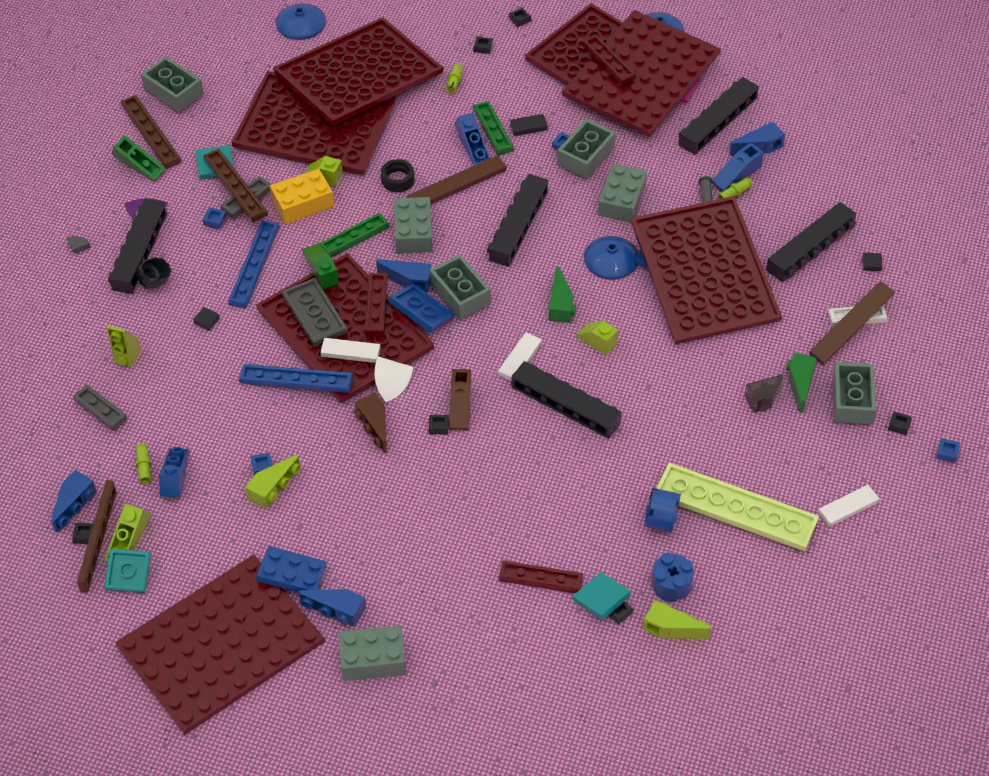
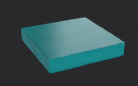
M230 145L195 150L200 179L217 177L205 162L203 155L218 148L233 166Z
M110 549L104 589L146 593L152 553L147 551Z
M601 572L572 597L574 602L599 619L604 620L631 596V592Z

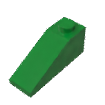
M123 135L113 146L111 153L113 156L154 182L166 169L126 135Z
M319 243L302 249V253L322 289L339 284L337 268L329 254Z
M556 266L549 305V321L571 323L572 316L576 314V305H573V295L560 267Z
M794 353L792 360L788 359L786 370L789 371L788 380L800 413H803L816 357Z

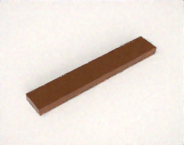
M134 95L120 101L121 106L163 166L168 169L182 163L180 156L138 97Z
M219 148L203 155L205 162L252 223L268 216V211Z
M497 155L411 193L406 198L430 197L431 205L506 171L507 166Z
M882 281L877 283L810 350L809 355L816 357V360L824 366L894 295L895 291Z
M106 480L77 580L80 592H89L117 493L113 480Z

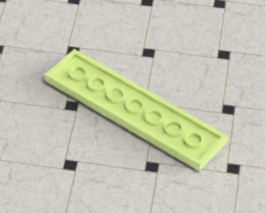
M668 463L657 486L658 489L681 494L678 506L802 551H806L819 519L818 515L672 463Z

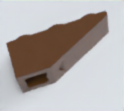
M452 369L449 429L469 430L472 385L471 369Z
M374 392L355 402L356 410H354V414L358 421H362L366 433L372 435L376 447H380L385 454L387 453L385 405Z

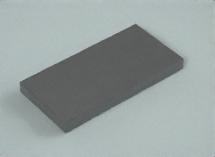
M316 278L281 291L283 298L314 347L322 344L324 338L334 339L348 333V328Z

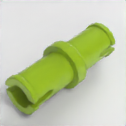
M459 63L453 65L452 72L448 75L446 91L449 93L450 88H452L451 94L456 92L457 86L462 79L461 74L464 67L460 64L458 69Z
M745 177V179L738 183L731 184L728 189L718 193V199L740 196L743 191L753 186L751 179Z
M138 444L135 447L137 455L135 464L139 472V482L146 484L152 481L150 472L152 464L148 456V445Z

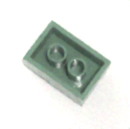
M167 56L141 74L144 89L177 112H181L204 94L202 80Z
M585 119L558 149L557 165L587 179L615 148L616 132Z
M613 163L599 199L598 216L631 223V218L636 215L646 187L647 171Z
M430 197L394 199L396 254L433 252Z
M461 254L429 270L430 285L459 319L491 304V289Z
M835 362L832 375L834 422L873 424L876 413L874 364Z
M402 626L339 632L343 681L406 675Z

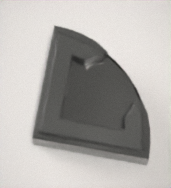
M70 236L66 238L74 254L91 247L90 242L83 237Z

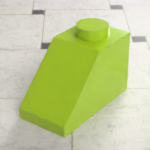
M324 156L311 163L305 172L320 169L328 185L336 187L343 175L342 161Z
M605 321L587 323L576 334V337L607 355L617 345L618 329Z

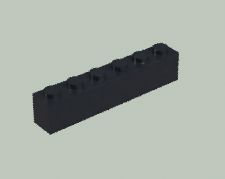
M744 77L735 81L727 91L725 90L717 100H714L707 109H704L696 119H693L686 128L680 131L679 146L696 155L757 99L759 86Z
M528 174L526 180H522L520 191L516 192L513 204L509 205L506 217H503L501 220L500 229L495 231L494 240L487 247L489 261L510 266L548 193L549 179Z
M144 198L142 205H139L138 214L132 221V228L127 232L125 244L121 246L120 255L114 262V269L108 276V282L111 285L112 291L128 294L134 293L139 281L138 268L144 260L149 258L167 216L165 201Z
M839 202L770 256L767 260L766 271L781 282L793 277L797 270L804 268L822 250L828 249L846 231L852 230L856 224L857 213Z
M524 361L511 376V388L607 439L611 437L621 424L622 412L616 407L605 404L600 399L594 398L583 390L571 386L568 382L554 377L551 373L544 372L534 364Z

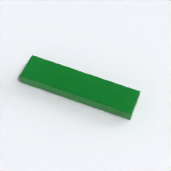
M486 101L473 105V110L496 154L499 156L513 152L514 146L490 102Z
M379 212L319 244L332 258L390 228L389 223Z

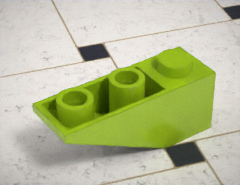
M106 326L115 363L133 367L141 351L139 339L124 329Z
M296 454L256 473L245 486L247 498L264 508L274 503L280 491L285 489L289 484V480L300 471L299 455Z
M125 503L104 561L108 562L110 549L134 550L146 529L151 512Z
M656 600L645 616L643 630L660 638L709 639L712 627L703 620H697L684 611H678L671 608L667 603Z

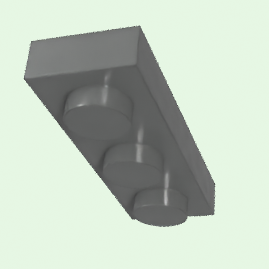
M258 176L248 184V187L259 200L270 191V185L272 184ZM230 197L220 205L221 210L226 211L233 219L243 212L233 197Z
M85 385L73 395L76 403L113 431L127 420V415L89 385Z

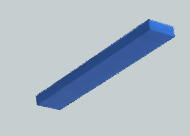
M261 221L228 300L230 306L247 309L279 230V223Z
M243 364L239 381L242 384L350 393L354 376L353 373Z

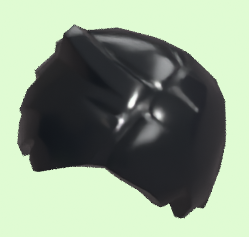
M158 257L144 260L138 268L140 284L151 289L165 283L171 273L170 264L164 258Z

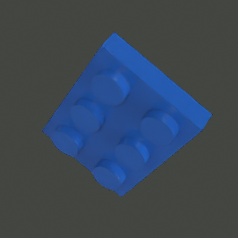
M414 283L390 296L389 299L390 304L429 333L450 322L455 316V313Z
M268 546L256 581L296 592L300 590H318L327 561Z

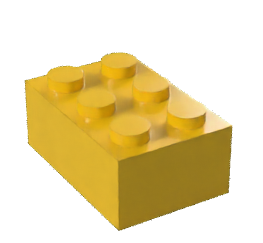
M320 169L270 185L271 200L285 224L334 207L333 191Z

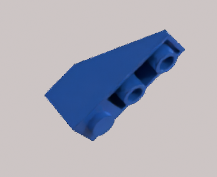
M474 112L457 117L454 124L473 165L490 159Z
M771 122L748 132L740 138L734 139L730 143L729 154L734 156L739 150L750 143L757 146L764 154L771 153L784 146L785 133L774 122Z
M753 143L748 144L732 157L712 179V183L722 191L728 189L731 184L738 183L762 167L764 152Z
M387 259L376 260L377 273H388L389 280L404 288L414 283L423 291L429 292V270L431 269V264Z
M182 447L169 449L159 474L160 497L181 496L189 449H183Z
M74 470L61 485L51 518V523L56 533L61 528H64L68 521L75 514L79 513L82 506L88 500H91L97 492L94 481L77 470Z
M347 589L299 591L300 603L305 608L319 611L323 616L335 618L344 625L355 627L366 609L365 597Z

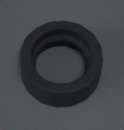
M393 159L386 162L381 169L382 185L385 189L396 193L410 189L415 181L414 168L411 163L402 159ZM398 171L408 175L401 180H394L388 177L389 174Z

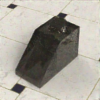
M782 374L746 384L744 396L753 413L763 412L772 407L782 387Z

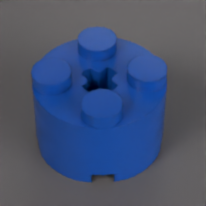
M652 488L649 496V505H647L645 514V527L672 532L678 517L676 508L679 505L681 494Z
M664 553L653 566L651 585L655 594L660 599L668 602H676L677 599L686 598L692 590L694 577L693 563L681 555Z

